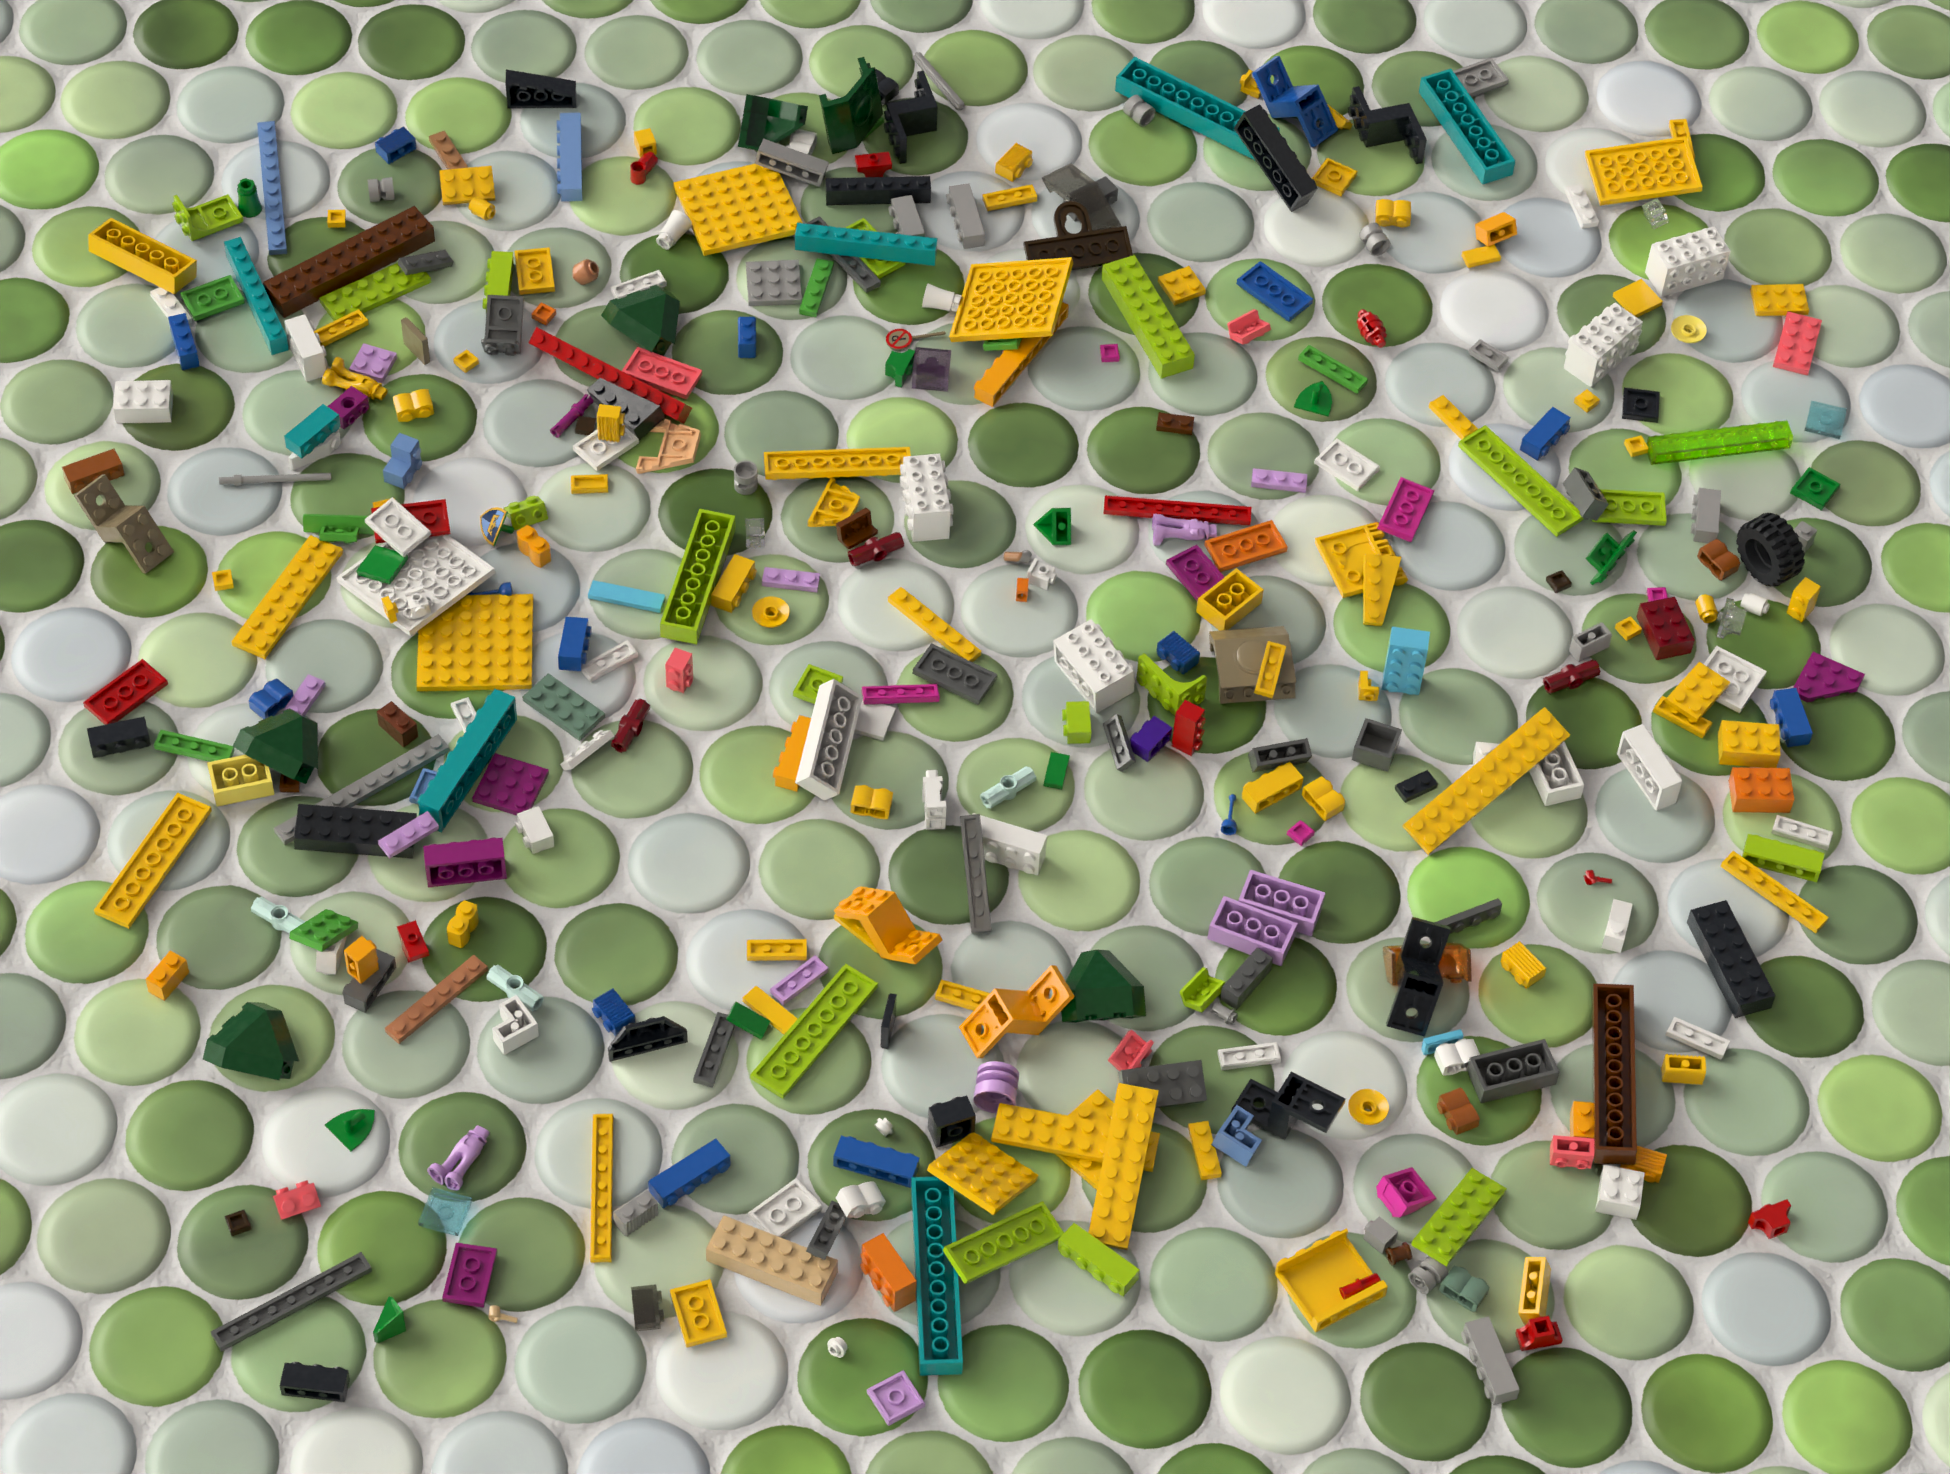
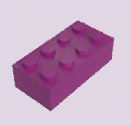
M503 837L423 846L428 888L507 879Z

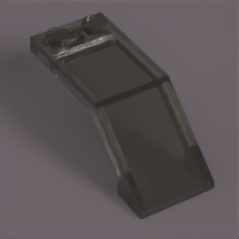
M1072 163L1042 177L1050 193L1054 191L1064 200L1078 202L1086 208L1092 231L1122 227L1098 183Z

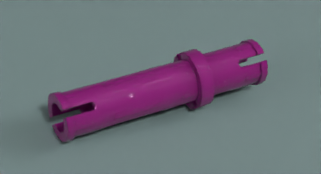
M585 394L577 404L574 403L571 406V410L550 429L551 434L559 438L578 416H583L584 411L594 403L592 397H588V394Z

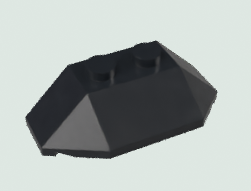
M665 1016L649 1018L638 1023H629L621 1027L609 1045V1062L687 1043V1029Z

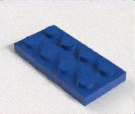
M1261 261L1237 279L1236 284L1288 322L1313 303L1312 297Z

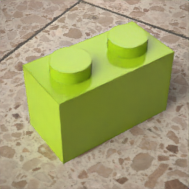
M1089 701L1066 702L1065 709H1062V721H1066V725H1063V736H1067V744L1090 743L1091 721Z

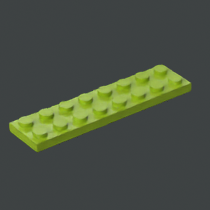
M1486 425L1459 441L1458 447L1556 537L1584 520L1579 514L1580 511Z
M845 963L750 1074V1079L784 1099L878 988V983Z

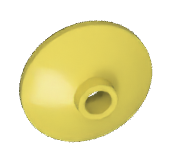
M1691 315L1679 316L1671 324L1673 336L1684 343H1697L1705 337L1707 332L1704 322Z

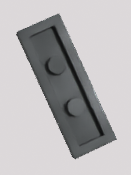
M446 250L399 258L398 265L405 275L452 267L454 261Z
M1116 714L1103 723V727L1116 768L1122 772L1134 764L1136 760L1122 716Z

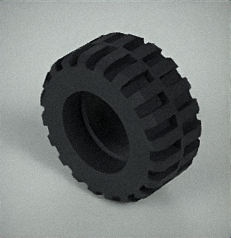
M1763 513L1740 527L1736 540L1737 550L1741 555L1740 559L1744 562L1747 571H1750L1751 576L1758 579L1759 583L1765 586L1776 587L1797 576L1802 571L1805 559H1803L1805 556L1802 550L1803 545L1798 539L1797 532H1794L1793 527L1787 523V520L1780 518L1777 514Z

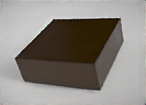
M578 416L575 434L590 435L593 433L597 418Z
M1563 570L1546 576V582L1555 594L1570 588L1572 582Z
M245 1209L224 1216L231 1237L252 1230Z

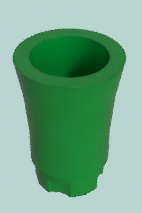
M244 178L237 185L238 210L243 217L252 218L261 213L262 205L254 181Z

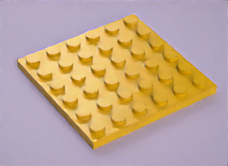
M757 164L673 182L683 210L692 222L691 228L704 256L795 235L797 223H803L780 173Z
M1072 257L971 264L950 332V341L965 342L1053 336L1073 266Z
M501 594L466 595L418 630L417 691L531 689L533 594H512L510 596Z

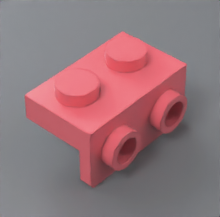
M1256 309L1227 324L1230 339L1242 345L1248 344L1251 340L1263 336L1271 330L1269 323L1259 319L1258 310Z
M1131 1029L1121 1040L1108 1061L1119 1071L1140 1068L1142 1066L1140 1063L1142 1059L1147 1058L1152 1052L1151 1047L1154 1042L1152 1040L1145 1042Z
M308 1180L297 1183V1188L289 1190L288 1187L276 1190L277 1195L272 1197L281 1220L321 1207L314 1183L309 1184Z

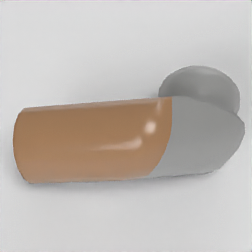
M1029 550L1004 552V561L1028 563L1031 560L1032 553Z

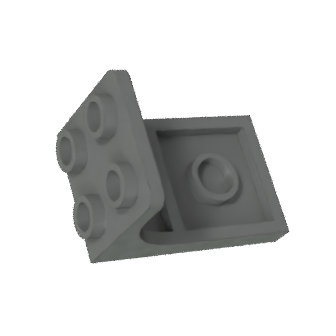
M487 296L484 339H481L482 347L487 354L497 355L498 353H505L508 356H515L521 353L523 296Z

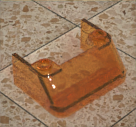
M1446 943L1439 963L1442 978L1450 979L1451 983H1461L1462 979L1472 982L1471 950L1461 943ZM1402 945L1383 947L1387 982L1393 986H1398L1396 981V962Z

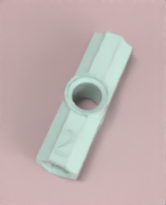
M1025 766L1012 775L1003 776L1000 783L980 794L983 805L991 809L1004 800L1014 799L1018 791L1036 781L1034 771L1030 767Z
M257 897L251 907V912L272 923L273 928L279 931L284 930L289 934L290 931L305 922L289 913L285 906L275 905L263 897Z
M494 965L489 970L487 980L506 992L509 999L517 995L525 1007L531 1011L537 1010L541 1006L544 997L526 985L520 976L512 975L499 965Z

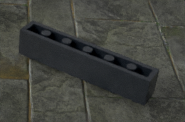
M930 176L826 178V206L891 204V199L912 195L914 203H931Z

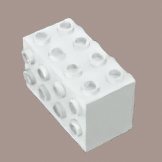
M1715 226L1704 228L1700 231L1652 244L1645 273L1660 297L1723 280L1731 251Z
M1617 303L1606 307L1602 314L1595 316L1590 324L1583 326L1578 334L1570 337L1568 350L1565 353L1564 369L1589 387H1593L1636 350L1639 345V336L1642 333L1643 321Z
M940 453L903 457V464L900 465V486L903 487L902 497L903 502H906L905 514L908 516L907 525L908 530H911L912 541L949 539L950 526H953V504L949 502L951 494L950 489L946 487L948 486V477L944 475L945 461H941Z
M1092 619L1053 640L1056 664L1084 699L1089 701V705L1096 714L1134 692L1135 670L1130 663L1127 664L1121 651L1114 648L1112 640L1109 637L1106 638L1100 625L1095 624Z

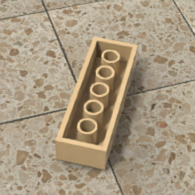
M723 1215L706 1248V1261L819 1306L822 1305L838 1273L837 1259L829 1256L825 1260L815 1257L811 1253L806 1252L807 1248L725 1215Z

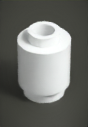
M1745 593L1740 607H1743L1745 611L1762 616L1763 613L1766 614L1768 612L1770 604L1768 599L1753 593Z

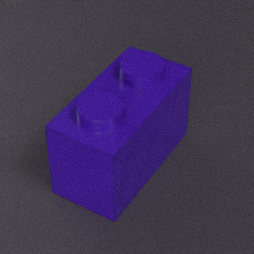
M1153 716L1150 721H1145L1141 730L1138 733L1135 732L1130 738L1133 753L1149 762L1171 740L1172 727L1156 716Z

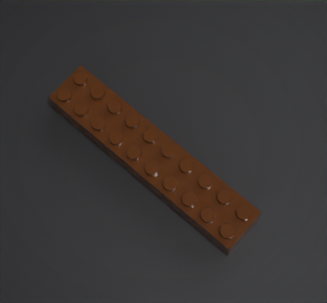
M414 205L264 281L263 286L272 305L283 318H286L319 301L320 297L360 280L394 263L399 258H403L435 242L434 227Z
M1593 983L1594 1163L1635 1165L1637 1135L1634 985Z

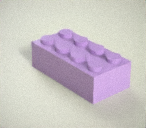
M1250 870L1238 901L1296 922V932L1312 936L1323 907L1325 892Z
M1223 896L1209 926L1208 939L1249 955L1256 948H1259L1273 957V964L1282 966L1295 938L1297 923Z

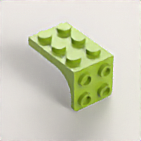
M229 194L192 208H185L178 195L173 196L174 202H172V205L176 212L174 215L178 225H182L184 235H188L191 241L244 222L243 216Z
M1145 653L1138 657L1137 682L1139 685L1144 686L1150 695L1162 703V706L1174 716L1184 700L1196 705L1205 699L1207 677L1205 675L1192 682H1178L1170 678Z

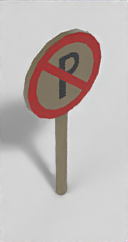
M895 329L887 334L886 343L891 349L902 350L909 347L914 339L945 335L946 332L912 336L907 330Z

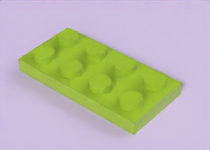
M865 218L845 227L876 231ZM859 257L878 279L906 265L905 262Z
M1600 489L1608 502V506L1598 520H1592V522L1666 525L1665 493Z

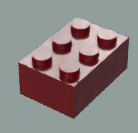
M1675 596L1640 603L1636 618L1655 660L1686 655L1692 652L1695 639Z

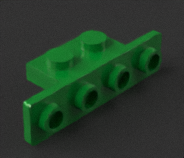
M1635 530L1627 534L1619 544L1608 533H1605L1585 558L1598 571L1590 581L1592 585L1597 582L1602 583L1608 575L1606 573L1611 571L1617 564L1615 561L1626 553L1624 549L1628 548L1635 541L1633 539L1637 533Z

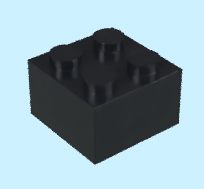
M967 1095L955 1097L944 1103H935L929 1107L928 1130L936 1148L961 1141L970 1133L975 1132L976 1115Z

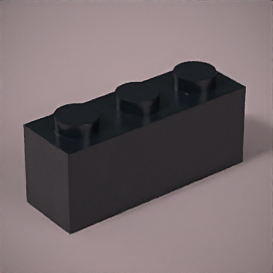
M145 716L87 728L93 758L151 746Z
M300 1362L284 1363L279 1385L281 1395L345 1402L350 1382L349 1371L342 1367L329 1368L319 1364L311 1366L303 1365Z

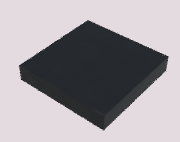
M1624 387L1622 419L1658 423L1660 392Z
M892 993L888 995L881 1024L880 1047L884 1049L889 1048L896 1018L897 994Z

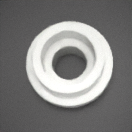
M886 1118L883 1120L877 1119L875 1127L885 1137L888 1134L891 1135L893 1133L891 1130L893 1125Z
M831 1338L827 1343L831 1355L838 1358L845 1355L848 1347L842 1338Z

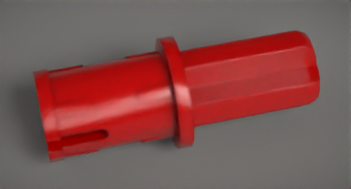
M1374 1273L1360 1280L1357 1278L1355 1282L1340 1287L1339 1291L1345 1300L1380 1282L1381 1279L1377 1273Z

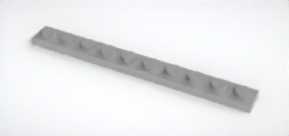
M438 734L315 805L351 808L450 751L449 746ZM297 815L274 827L275 834L284 845L294 841Z

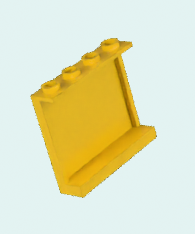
M1347 1228L1342 1231L1333 1232L1327 1239H1320L1307 1249H1300L1294 1256L1283 1258L1276 1265V1277L1315 1333L1386 1296L1388 1286L1382 1280L1345 1300L1342 1298L1339 1291L1340 1287L1355 1282L1357 1278L1360 1280L1373 1274L1347 1238Z

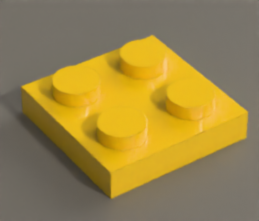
M1190 266L1158 277V283L1174 305L1205 295L1206 289Z

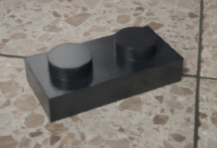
M1426 770L1396 784L1395 790L1406 803L1436 789L1438 783L1430 772Z

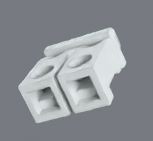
M927 770L926 777H923L922 802H925L926 830L945 829L946 801H942L943 778L938 776V770Z

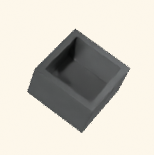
M1365 718L1354 746L1352 760L1388 772L1400 743L1402 729Z

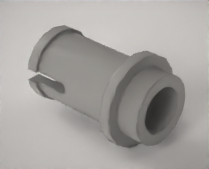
M1216 1002L1212 1007L1211 1013L1225 1020L1226 1024H1233L1238 1016L1234 1009L1230 1010L1219 1002Z

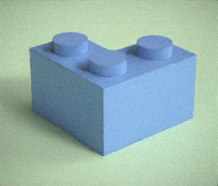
M399 433L390 445L392 458L383 469L384 482L404 489L408 483H411L415 472L420 470L422 460L419 440Z
M1236 1105L1219 1129L1211 1145L1246 1167L1262 1140L1247 1131L1254 1115Z

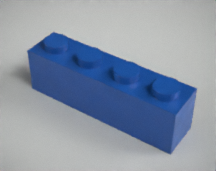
M841 1135L833 1156V1166L911 1188V1177H916L920 1157H916L911 1153L898 1152L890 1147L877 1146L872 1142L859 1141L851 1136L845 1137Z
M715 1138L648 1181L649 1192L662 1208L668 1205L671 1206L685 1194H691L696 1187L708 1183L718 1173L727 1171L731 1166L730 1154Z

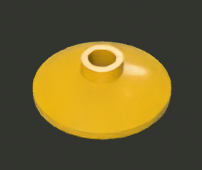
M774 596L759 599L752 608L753 619L759 625L768 628L784 624L790 614L788 604L781 598Z
M1361 1089L1350 1097L1348 1110L1357 1122L1364 1125H1375L1387 1117L1389 1104L1385 1096L1373 1089Z

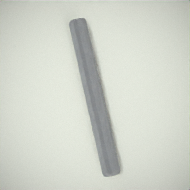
M916 52L913 60L924 70L925 74L955 109L962 110L965 106L964 102L922 53Z

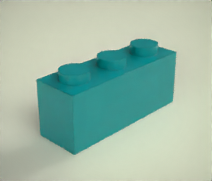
M322 404L284 435L286 448L301 459L310 454L315 447L323 443L327 437L341 427L339 414Z

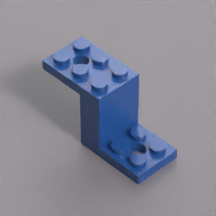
M1280 56L1273 57L1252 72L1271 117H1298L1311 147H1316L1338 131L1319 85L1293 86ZM1272 75L1274 76V82H1273V84L1271 83V80H1270V78H1271ZM1317 119L1320 121L1319 127L1316 126Z

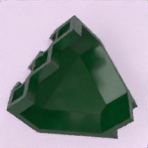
M746 94L738 147L758 151L763 139L774 143L779 142L805 125L808 106Z
M654 285L650 289L639 290L627 294L626 297L610 300L601 316L611 326L648 351L664 356L671 343L675 344L680 301L668 290Z
M289 708L277 716H270L258 721L259 723L256 725L247 726L240 730L233 747L279 773L306 784L314 768L318 769V723L309 717Z
M1109 950L1081 952L1066 979V983L1075 997L1061 1011L1062 1022L1077 1023L1089 1020L1105 1021L1117 1018L1133 1019L1145 1017L1144 986Z
M247 1002L242 1006L243 1010L228 1019L222 1025V1029L216 1035L212 1034L206 1041L203 1060L221 1068L274 1080L290 1079L294 1061H299L282 1011L261 1002Z

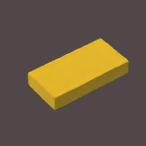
M1495 244L1489 247L1484 246L1462 251L1461 255L1467 268L1501 260Z
M608 474L572 475L571 494L608 493Z

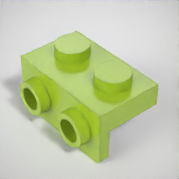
M538 496L527 497L526 500L521 502H512L503 508L508 511L507 517L511 520L514 530L548 519L545 503Z
M1203 967L1179 992L1184 1006L1202 1013L1221 994L1225 981L1211 977L1207 968Z

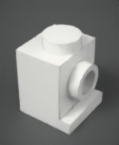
M1037 558L1033 560L1027 571L1028 583L1048 590L1050 584H1054L1057 577L1054 567L1038 562Z
M423 586L405 591L413 619L431 614Z

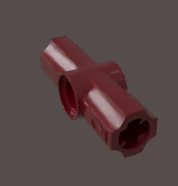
M895 532L880 539L878 537L868 539L865 545L848 551L851 565L858 566L870 560L876 562L883 560L888 553L904 547L902 535L900 532Z
M1590 660L1577 666L1568 664L1560 672L1543 678L1544 688L1550 694L1567 687L1575 689L1583 681L1600 675L1599 664L1596 660Z
M640 698L635 700L627 715L624 714L622 716L618 731L611 742V747L617 752H626L634 737L639 736L643 727V721L650 710V704L646 700Z

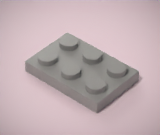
M1492 58L1453 71L1471 97L1505 86L1509 81Z

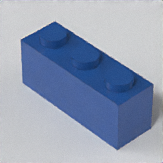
M186 313L169 316L170 331L181 369L186 370L199 367L198 354Z
M1552 407L1522 438L1520 451L1537 461L1542 456H1546L1552 445L1555 446L1563 434L1566 435L1569 431L1571 417Z
M565 617L558 654L559 670L581 671L582 665L586 664L587 653L585 651L589 650V639L587 638H591L592 626L588 625V618Z
M1797 688L1774 690L1773 697L1770 699V707L1775 712L1776 724H1779L1781 728L1782 740H1785L1787 747L1808 745L1813 732Z

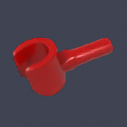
M1587 870L1585 872L1586 875L1583 876L1587 885H1592L1596 882L1612 883V879L1595 876L1593 870Z

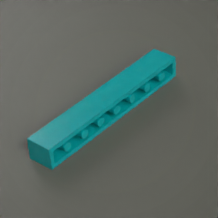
M797 223L795 250L935 266L938 238Z
M238 237L224 241L226 257L271 355L288 351L286 333L242 238Z

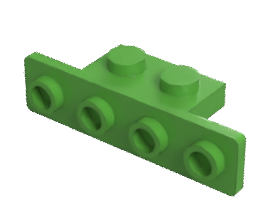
M303 515V531L319 533V541L353 543L357 542L359 534H374V530L365 523V519L368 516Z

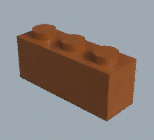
M115 449L62 467L64 479L72 494L79 492L102 474H105L109 481L125 475L122 462Z

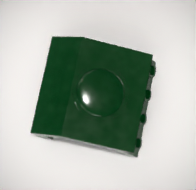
M864 57L857 58L861 77L844 97L828 101L826 94L819 95L828 144L832 154L857 148L883 115L875 67L871 68L870 63H866Z

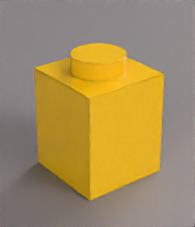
M651 129L635 131L634 145L639 157L641 158L644 153L649 151L656 155V141Z

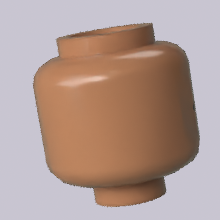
M585 259L574 265L573 279L581 285H586L598 278L599 267L594 261Z

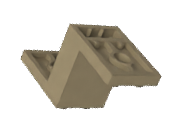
M105 474L99 476L74 495L103 542L123 543L142 573L149 572L174 553L146 507L125 505ZM99 495L103 498V503L100 506L96 503V498ZM148 542L152 545V550L149 553L145 550V545Z

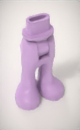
M1153 514L1152 530L1154 531L1153 545L1155 546L1160 545L1164 538L1202 540L1205 537V540H1208L1209 537L1215 538L1217 536L1216 524H1208L1207 521L1202 522L1197 519H1174L1161 514Z
M478 1125L473 1130H469L456 1144L442 1165L433 1163L427 1169L428 1174L441 1185L445 1182L450 1190H459L463 1185V1176L478 1155H480L483 1146L487 1143L486 1138L490 1132ZM460 1159H462L460 1164L455 1168V1170L451 1172L456 1163Z

